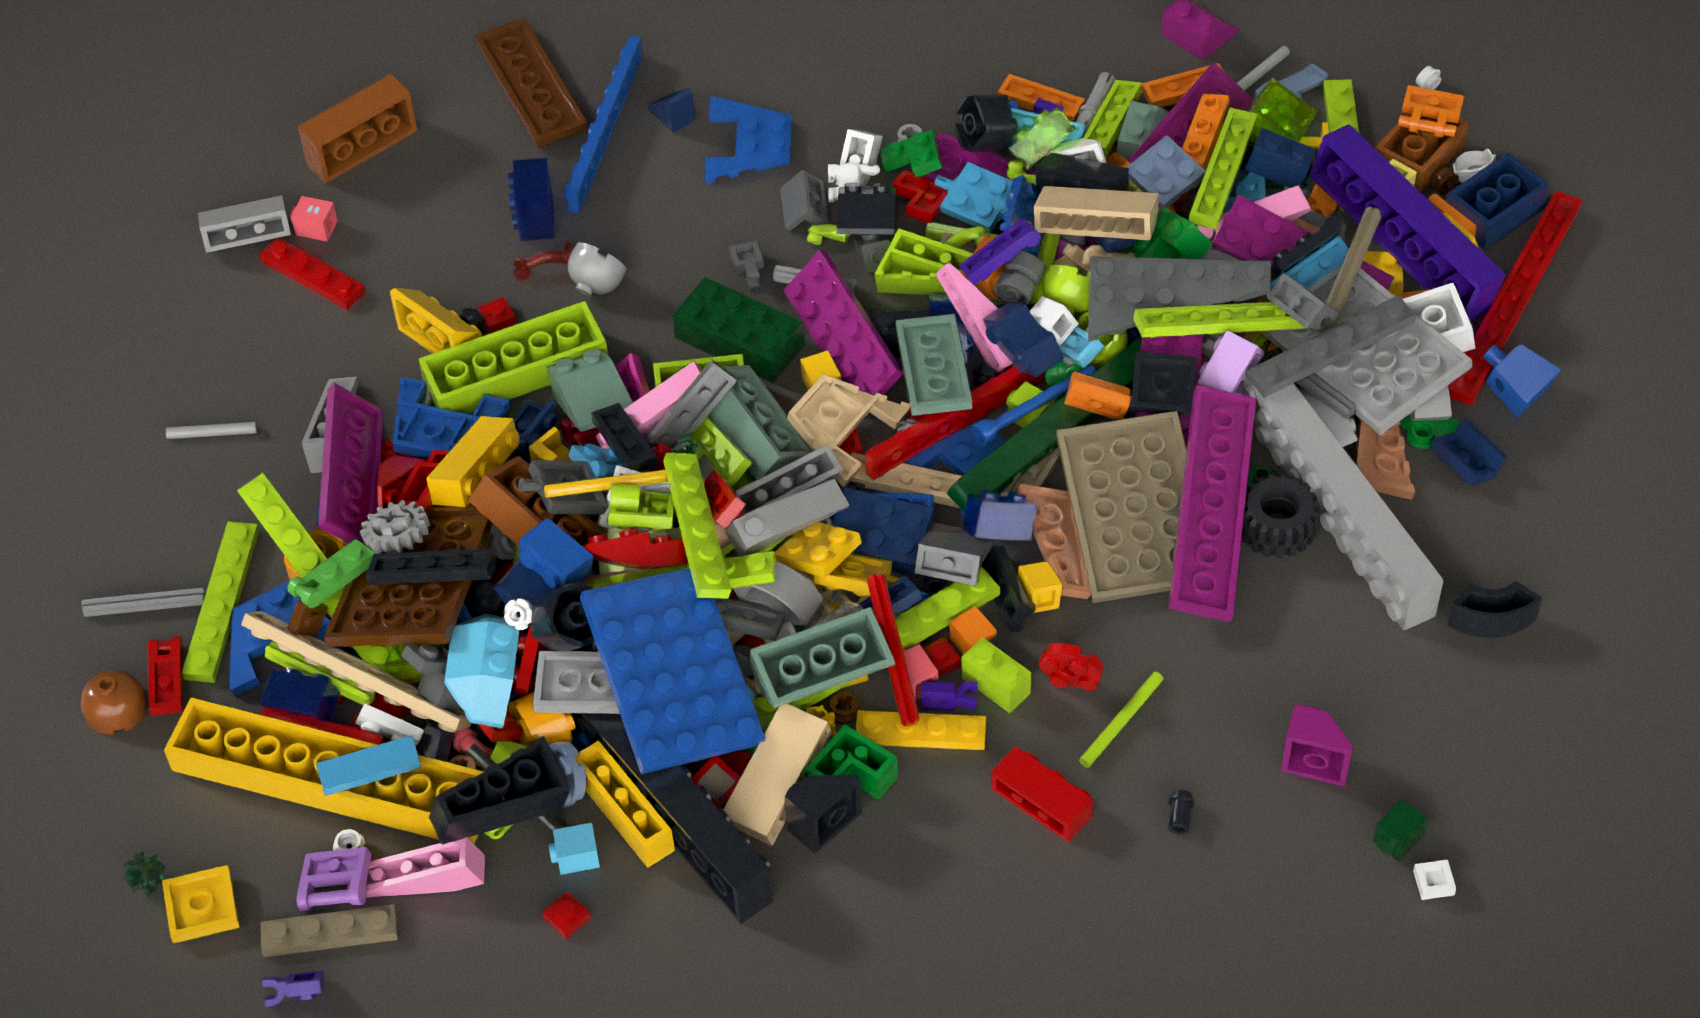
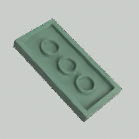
M955 314L896 320V333L912 416L972 409V397Z

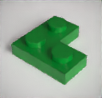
M932 129L926 132H918L908 139L892 142L880 149L882 164L886 173L911 164L915 178L942 168L937 140Z

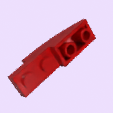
M638 528L619 532L620 538L608 540L607 534L588 538L589 544L582 546L593 555V559L625 568L659 569L687 563L682 538L672 540L671 535L652 538L653 544H651L649 533L639 534Z

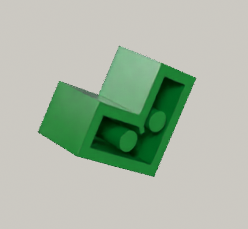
M1164 207L1158 212L1156 227L1151 240L1135 239V245L1129 247L1126 252H1133L1135 258L1200 259L1213 244L1192 222Z
M844 724L805 768L806 777L808 775H856L860 778L861 789L879 800L898 778L897 756Z

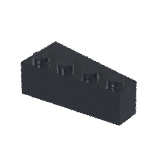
M542 736L523 750L521 748L511 754L510 758L503 762L492 764L485 768V771L474 778L470 777L436 796L429 819L443 845L563 809L571 789L545 736Z

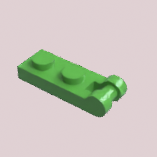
M355 539L302 578H293L288 584V592L296 598H301L302 603L307 607L315 608L369 568L373 554L376 553Z

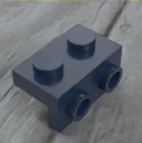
M526 399L512 417L516 431L519 433V445L511 454L520 456L527 461L530 457L529 446L550 429L557 426L559 415L555 401L549 399L545 406Z
M1467 419L1460 421L1454 433L1436 437L1430 445V448L1438 454L1440 460L1449 464L1459 474L1460 478L1471 486L1494 480L1507 458L1495 444Z

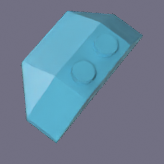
M485 613L455 625L449 642L444 684L459 706L466 712L465 716L470 723L503 728L513 683L519 630H516L514 626H509L505 618Z

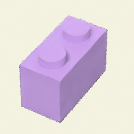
M1227 330L1224 336H1220L1217 339L1213 348L1214 354L1209 363L1206 362L1199 371L1200 378L1197 383L1202 386L1241 395L1247 370L1257 366L1265 352L1257 345Z

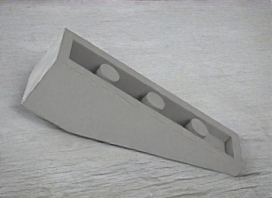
M357 376L329 379L302 440L310 473L322 472L327 390L336 383L356 394L358 387Z
M833 479L760 507L733 520L726 534L738 556L751 555L848 508L850 505L836 480Z

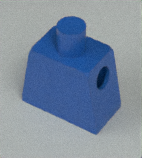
M1493 345L1483 356V359L1494 367L1486 380L1487 385L1517 418L1553 384L1561 372L1557 366L1523 345H1518L1508 355L1499 347Z

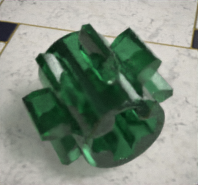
M142 851L133 855L132 860L124 863L127 869L123 880L132 887V892L143 888V892L149 894L156 890V886L162 884V880H165L162 876L166 865L162 864L157 858L156 853L146 857V854Z

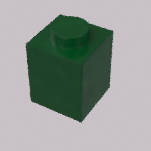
M1401 799L1376 825L1373 842L1377 844L1383 853L1392 855L1400 861L1424 836L1428 818Z

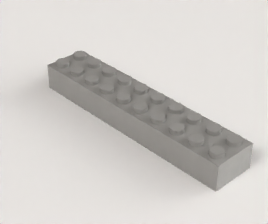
M1245 374L1242 395L1256 398L1253 429L1258 441L1262 445H1266L1271 452L1275 464L1281 465L1289 479L1296 477L1300 479V484L1307 483L1311 487L1310 492H1315L1317 502H1319L1318 517L1322 527L1326 531H1330L1336 539L1339 550L1342 553H1346L1352 561L1356 573L1359 576H1363L1368 582L1373 596L1382 601L1391 620L1397 621L1404 631L1436 617L1444 581L1295 384L1293 383L1263 398L1247 379V374Z

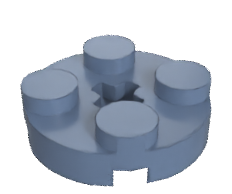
M567 741L549 744L550 749L571 789L563 808L574 806L577 804L575 803L576 800L583 798L586 790L584 765H577L574 756L579 755V753L571 743Z

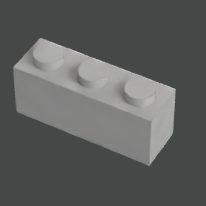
M282 195L198 213L199 227L206 253L291 235Z

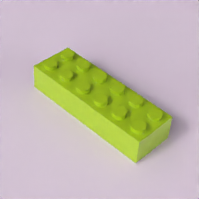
M583 301L427 355L418 360L423 381L427 383V389L436 408L470 414L475 412L484 394L513 399L551 385L547 366L555 364L560 359H573L582 356L589 350L603 349L607 355L608 351L606 341L586 302Z

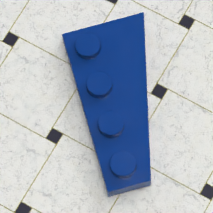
M1021 175L1012 181L1009 192L1011 199L1007 200L1006 203L1008 211L1004 212L1003 219L1005 222L1000 225L1002 232L1021 219H1027L1035 228L1034 205L1039 197L1036 186L1033 183L1029 184L1025 176ZM1039 243L1034 247L1026 246L1021 251L1030 253L1038 258V252L1040 251Z

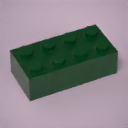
M706 277L702 279L672 315L676 339L714 357L742 354L744 366L750 365L759 378L774 384L805 345L804 324L802 321Z

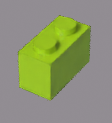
M982 637L962 656V679L964 681H977V690L1008 713H1011L1031 694V672Z

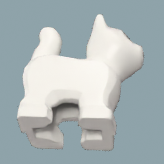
M854 163L828 165L829 183L838 180L839 187H844L846 183H860L862 174L874 176L880 172L878 165L868 166ZM839 187L828 188L829 202L838 200Z

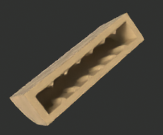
M1044 186L1034 205L1035 229L1039 233L1151 240L1157 222L1159 193Z
M789 704L779 706L764 734L766 740L759 743L724 808L732 822V826L755 839L773 846L787 820L785 807L786 792L794 783H800L806 778L805 768L827 745L833 733L827 721Z

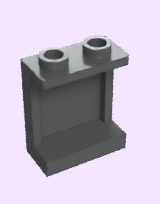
M934 523L919 543L915 574L976 586L979 580L981 564L993 547L995 535Z

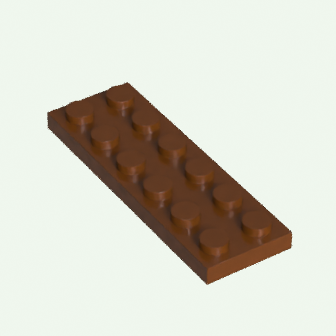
M525 18L474 35L476 45L537 148L588 130V123Z

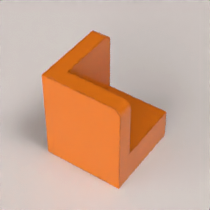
M976 606L950 621V640L963 655L982 637L989 641L997 634V630Z

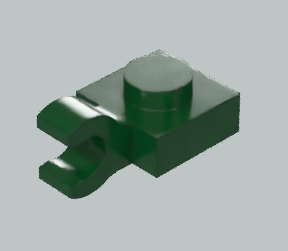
M689 432L680 435V444L675 446L671 453L696 454L698 463H700L705 452L700 442L694 444V433Z

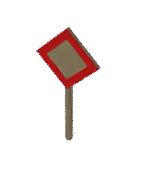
M714 756L692 777V781L697 787L703 786L709 793L712 804L717 809H720L730 799L741 776L718 756Z

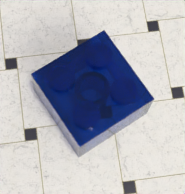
M547 158L513 160V172L508 173L510 190L514 189V192L509 193L510 211L516 210V213H512L513 229L519 230L521 241L555 238L553 192Z

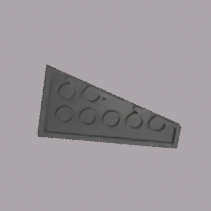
M1090 256L1088 342L1098 340L1099 336L1110 333L1116 335L1124 333L1125 329L1137 327L1133 319L1135 309L1219 305L1230 301L1236 303L1269 294L1271 289V261Z

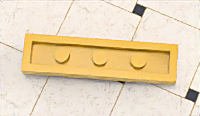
M857 710L856 731L881 746L985 750L986 716L919 713L920 720L918 724L903 726L899 712Z

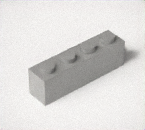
M827 444L735 491L746 504L743 507L741 516L833 479L836 480L844 469Z

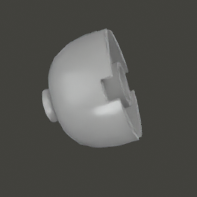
M578 242L568 260V273L571 280L577 284L575 289L589 297L592 293L604 295L615 290L622 282L627 268L609 253L607 256L598 253L599 248L587 243Z

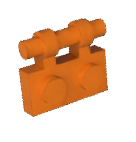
M1408 85L1402 113L1411 114L1412 116L1400 115L1398 126L1409 128L1410 132L1415 133L1420 130L1434 133L1436 137L1443 138V135L1455 137L1457 126L1446 124V122L1458 123L1464 96ZM1421 116L1437 119V122L1421 119Z

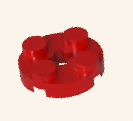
M1064 643L1048 645L1047 651L1042 650L1038 662L1041 671L1050 677L1049 683L1057 688H1066L1067 685L1081 687L1087 691L1097 689L1104 665L1096 655L1091 653L1090 658L1080 654L1082 648Z

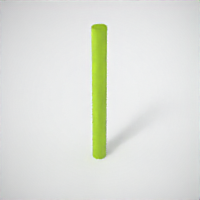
M1153 672L1081 756L1079 762L1084 767L1089 768L1161 684L1164 678L1160 673Z

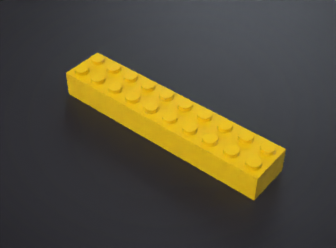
M190 698L164 749L171 770L438 840L439 838L429 819L436 796L470 777L474 778L484 772L418 755L421 768L325 796L316 763L377 746V744L195 698ZM478 835L467 838L475 844Z

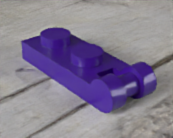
M1021 219L959 266L972 284L975 285L979 281L987 279L1002 264L1010 262L1026 246H1036L1041 240V235L1030 221Z

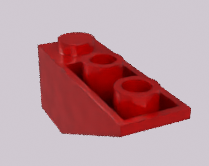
M394 455L380 463L377 484L378 507L385 509L388 508L389 502L394 503L416 463L426 462V460Z

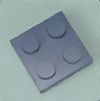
M1167 135L1126 167L1129 168V180L1142 192L1159 193L1158 207L1161 210L1164 207L1168 208L1201 182L1206 172Z

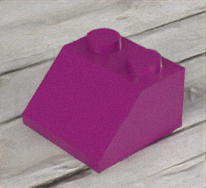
M1176 0L1163 11L1161 35L1202 61L1236 35L1239 30L1236 26L1192 0Z
M1295 704L1286 735L1281 771L1345 787L1353 746L1327 711L1319 710L1314 706Z

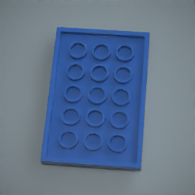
M690 568L582 591L580 600L641 774L755 747L766 740L714 598H697Z

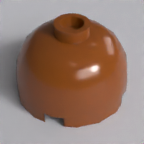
M105 670L94 675L87 682L81 693L80 704L82 713L88 726L98 733L113 735L115 734L114 731L123 728L126 732L134 728L147 711L146 696L140 683L132 675L123 671Z

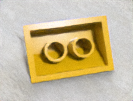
M393 288L390 291L398 330L432 354L482 337L481 331L475 325H469L464 322L456 312L449 311L441 306L433 296L428 297L420 290Z

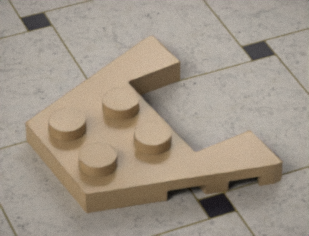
M822 375L789 411L787 420L813 451L828 444L844 469L836 480L845 487L859 472L862 463L839 448L843 441L868 413L896 429L899 422L904 420L910 413L911 408L908 403L901 402V404L886 400L887 396L879 393L871 395L859 391L858 386Z

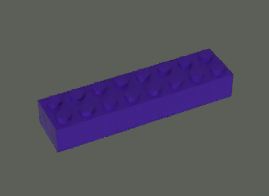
M1347 124L1325 135L1309 177L1358 225L1366 208H1378L1381 218L1373 239L1386 252L1392 255L1397 260V263L1425 290H1432L1454 283L1470 323L1485 316L1492 306L1506 274L1352 126Z

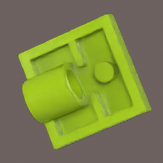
M612 484L608 525L616 526L619 529H632L634 527H647L652 531L672 529L675 507L671 492L641 490L640 485Z

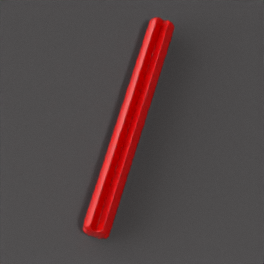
M874 574L869 576L867 584L877 623L895 660V665L888 667L901 724L903 726H913L918 724L920 717L886 579L883 574Z

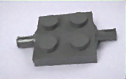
M532 460L528 468L532 479L521 478L519 480L518 487L520 492L539 493L549 514L604 515L608 508L603 493H608L609 490L549 498L545 496V485L597 479L587 461Z

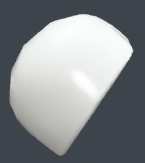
M1485 149L1483 152L1477 150L1464 152L1453 163L1454 173L1458 175V180L1463 183L1495 162L1496 155H1492L1489 149Z

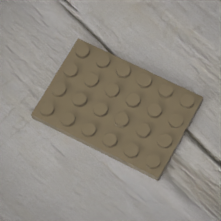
M1173 411L1057 430L1056 438L1080 549L1091 590L1092 603L1170 591L1187 452L1178 412Z

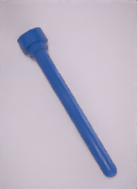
M1087 366L1077 373L1091 376L1097 370L1094 366ZM1071 376L994 420L981 419L972 425L974 437L982 446L994 441L996 435L999 434V430L1066 393Z

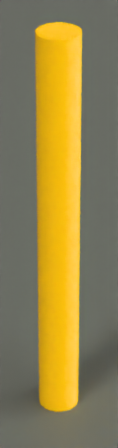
M666 470L550 484L544 486V493L546 498L611 490L612 484L642 486L668 482Z

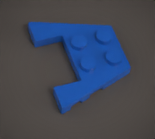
M710 96L709 121L737 122L735 157H706L705 183L716 182L715 178L728 175L729 178L737 177L739 172L755 169L758 172L790 164L792 115Z
M401 377L399 383L400 394L397 400L398 411L395 418L393 436L394 452L428 459L433 450L451 451L481 416L500 418L504 416L511 408L510 399L484 394L473 415L420 404L428 391L427 383L421 380Z
M972 427L948 436L907 460L904 464L929 469L939 461H942L957 475L963 476L1007 440L998 434L994 441L982 446L974 437ZM1001 493L971 516H968L961 509V516L980 531L985 526L986 519L990 513L993 512V506Z
M289 581L232 609L229 688L235 697L261 684L253 659L265 654L266 646L273 642L271 639L264 640L251 634L252 630L241 625L245 613L263 611L289 624L297 601L301 600V598H296L288 592ZM326 616L323 619V624L318 634L312 635L324 642V636L330 624V620Z

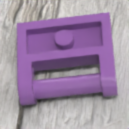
M361 847L306 854L296 899L299 910L307 911L312 910L314 906L341 903L363 905L366 902L365 885L372 855L368 848ZM350 884L347 890L313 893L314 888Z

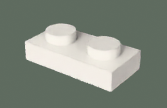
M364 704L355 724L361 726V730L383 735L391 739L390 741L412 735L415 747L424 732L423 729L367 704Z

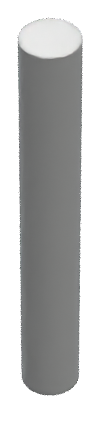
M1282 46L1236 84L1245 91L1290 54V50L1286 46Z
M257 422L166 427L167 439L257 433Z

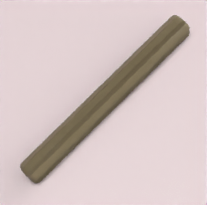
M1368 207L1364 211L1326 302L1340 313L1336 319L1325 317L1322 320L1324 325L1335 326L1340 318L1380 221L1381 215L1378 208Z

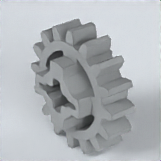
M401 500L399 504L389 502L388 508L385 509L377 507L378 513L368 514L369 521L361 523L363 530L360 531L366 547L373 550L376 554H380L382 551L385 554L392 552L402 553L404 548L413 550V543L423 542L422 535L429 534L428 527L430 523L423 506L417 507L414 501L406 505L405 500Z

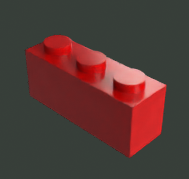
M1017 746L991 771V789L1066 842H1069L1093 815L1094 799L1091 798L1085 789L1075 787L1066 781L1060 772L1054 769L1050 770L1040 763L1034 754L1024 752Z

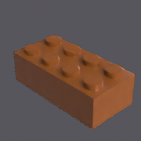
M392 74L376 81L365 89L297 126L307 166L325 184L417 131L410 92Z
M520 456L486 473L468 500L477 508L480 514L486 516L505 536L509 537L518 546L520 538L546 518H549L581 546L589 544L588 538L606 534L585 514H549L539 493L520 492L518 487L519 480L521 478L532 479L528 470L530 465Z

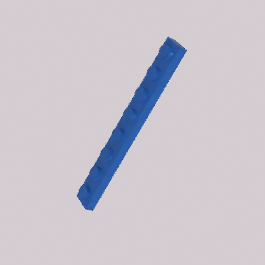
M630 35L626 46L623 45L621 48L620 62L613 68L611 84H607L605 87L604 101L599 103L597 107L595 123L590 124L587 143L582 144L580 160L574 164L572 169L571 182L565 185L564 200H567L568 210L571 213L580 214L643 58L641 37Z

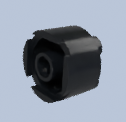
M1005 94L965 96L960 100L956 109V114H960V121L955 123V132L960 146L964 150H970V152L1004 150L1008 146L1012 135H1015L1018 129L1017 120L1012 116L1008 97Z
M573 582L542 594L532 609V637L551 651H575L593 643L595 640L580 600L582 591L593 588L583 583Z

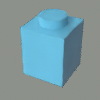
M592 823L553 830L555 843L548 844L551 862H558L561 875L600 868Z

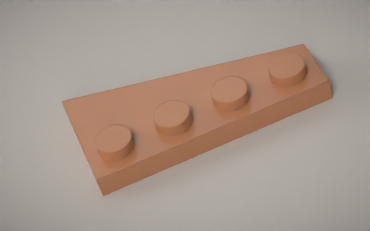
M1359 418L1358 441H1356L1354 463L1376 492L1412 500L1415 489L1414 485L1410 482L1409 474L1411 470L1409 461H1406L1405 442L1404 437L1400 434V421L1382 435H1379Z
M1020 484L1016 489L1017 496L1044 561L1050 564L1062 583L1061 596L1088 599L1091 595V590L1068 491Z

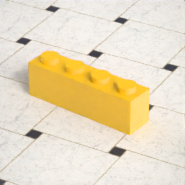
M481 416L426 478L432 505L465 508L470 503L468 500L483 476L501 466L519 445V433L516 431L513 418Z
M599 740L580 751L579 755L574 756L577 765H584L586 774L585 791L647 868L675 851L671 828Z

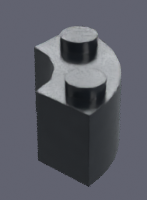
M1514 581L1507 587L1496 590L1482 589L1470 584L1452 603L1448 626L1466 635L1496 638L1512 635L1527 628L1537 619L1542 597L1517 581Z

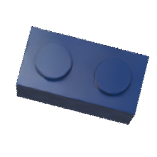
M546 518L520 538L518 558L526 568L533 569L539 574L549 587L558 588L573 582L581 583L591 575L593 555L549 518Z

